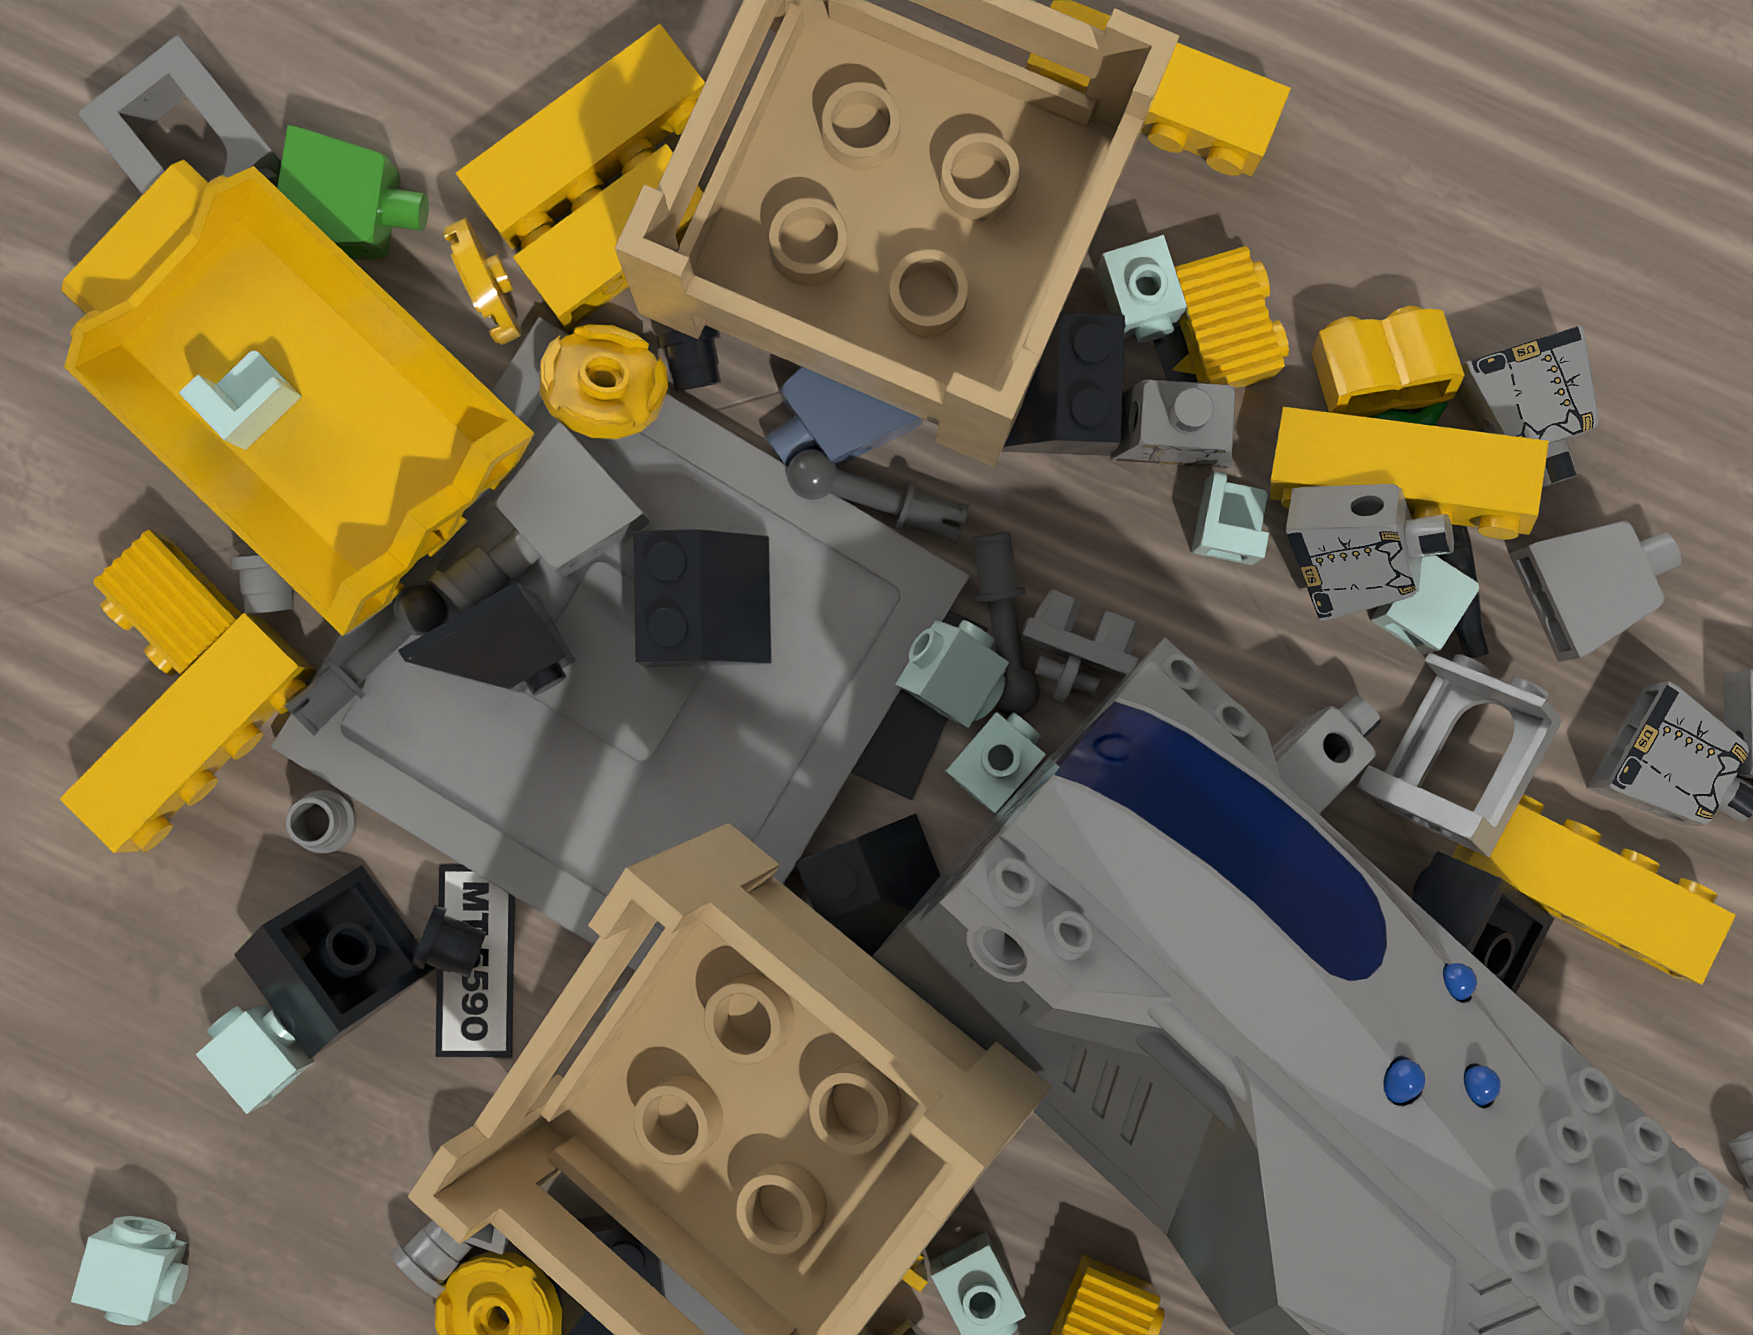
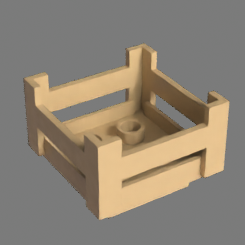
M743 0L657 189L644 184L614 248L639 314L696 339H699L704 326L707 325L938 425L935 442L995 467L1090 244L1142 131L1180 36L1114 8L1104 31L1033 0H909L1090 77L1086 94L865 0ZM770 29L777 34L678 247L675 233Z
M727 823L633 864L624 870L588 924L600 937L475 1124L441 1145L408 1195V1198L459 1245L491 1223L614 1335L706 1334L541 1188L561 1172L744 1334L859 1335L971 1188L1015 1136L1052 1086L997 1041L987 1051L984 1050L774 878L773 875L780 867V864L730 823ZM658 921L665 929L564 1078L559 1074L552 1077Z

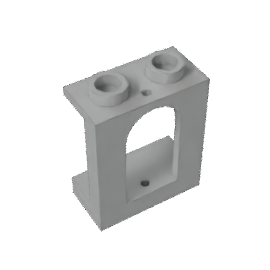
M178 34L77 112L142 194L165 172V169L140 140L138 135L187 97L218 134L226 148L227 164L222 175L229 177L254 166L276 188L278 186L282 160L267 145L213 78L212 73Z
M1429 652L1425 662L1437 674L1434 682L1385 772L1368 765L1356 788L1376 806L1486 857H1490L1563 720L1547 701L1549 693L1538 685L1518 677H1513L1510 683L1507 684L1490 677L1491 671L1486 666L1467 656L1455 654L1453 660L1450 661ZM1491 703L1500 705L1509 711L1513 717L1515 731L1508 749L1474 812L1421 789L1456 721L1464 711L1478 704Z

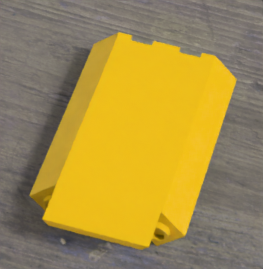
M184 159L170 165L63 279L61 291L85 313L71 330L70 336L72 339L64 368L342 636L386 607L405 588L399 581L401 577L414 566L417 560L426 554L434 557L468 521L462 514L475 502L482 492L488 488L496 491L514 472L535 434L254 166L229 177L224 175L218 176L208 183ZM257 351L269 361L302 397L247 450H244L223 440L179 392L198 374L217 384L249 352Z

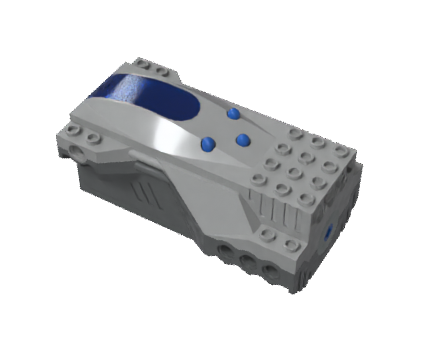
M1166 638L1118 683L1074 733L1014 791L996 814L993 813L872 956L874 960L984 1050L987 1051L997 1041L1052 1086L1033 1112L1168 1237L1228 1329L1235 1335L1681 1334L1731 1191L1708 1169L1699 1166V1161L1683 1147H1678L1671 1140L1672 1137L1656 1121L1646 1117L1645 1112L1630 1098L1626 1099L1619 1093V1088L1601 1071L1591 1067L1592 1064L1287 786L1281 779L1266 729Z

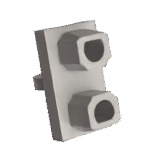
M1050 590L1036 611L1035 617H1029L1024 623L1019 638L1024 643L1065 658L1062 664L1040 656L1034 674L1056 682L1051 700L1064 704L1071 688L1094 696L1100 678L1078 670L1080 664L1122 680L1136 666L1138 661L1137 657L1131 656L1138 622L1116 613L1105 611L1094 640H1089L1071 633L1082 602L1066 594Z

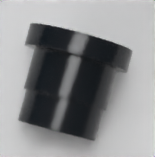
M705 325L699 339L677 330L656 336L658 349H665L669 372L672 374L675 391L721 383L718 368L719 360L715 339L720 338L718 330Z
M434 905L411 966L423 970L425 964L446 972L450 973L451 971L469 978L487 932L469 926L468 923L446 916V908Z

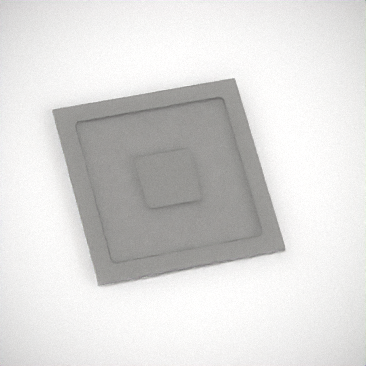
M538 317L492 391L535 434L514 472L496 491L488 488L482 492L475 502L462 514L468 521L434 557L426 554L417 560L414 566L401 577L399 581L405 586L404 589L414 585H424L434 589L427 578L436 570L444 573L460 557L463 558L475 546L480 547L488 554L495 545L515 528L496 507L495 502L549 432L559 423L549 413L539 395L540 361L549 343L559 335H561V340L568 336V334L542 318ZM666 394L665 402L657 419L640 433L620 439L591 438L568 428L567 430L650 520L639 531L702 529L769 536L772 664L643 667L636 663L633 534L564 577L558 574L541 556L514 581L508 577L509 582L501 588L503 589L516 581L537 594L576 661L563 668L567 677L556 686L533 696L529 689L519 693L404 662L398 649L421 637L411 635L357 685L366 696L360 699L356 695L315 736L291 713L271 745L272 749L593 945L600 935L591 929L588 924L627 867L727 823H730L780 864L773 877L784 884L795 866V862L798 861L901 691V688L895 685L910 661L909 651L915 639L924 630L931 628L935 620L943 621L970 576L838 496L828 494L816 500H808L798 496L789 485L787 478L788 466ZM397 596L386 607L344 636L340 634L311 683L328 668V665L325 663L326 660L330 658L340 666L394 617L393 607ZM445 601V617L442 624L458 615ZM658 921L655 923L627 966L635 971L638 969L665 929Z

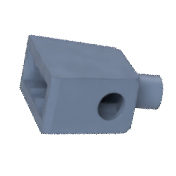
M801 367L780 389L781 399L791 411L793 417L766 435L765 439L781 463L789 466L791 460L798 453L814 449L815 447L823 451L831 461L835 462L836 466H839L915 430L922 425L923 419Z

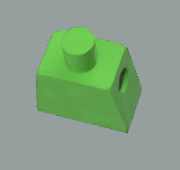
M287 125L277 189L352 260L382 259L386 257L389 251L392 227L417 231L425 229L429 212L427 194L398 190L400 181L399 171L387 156L313 131Z

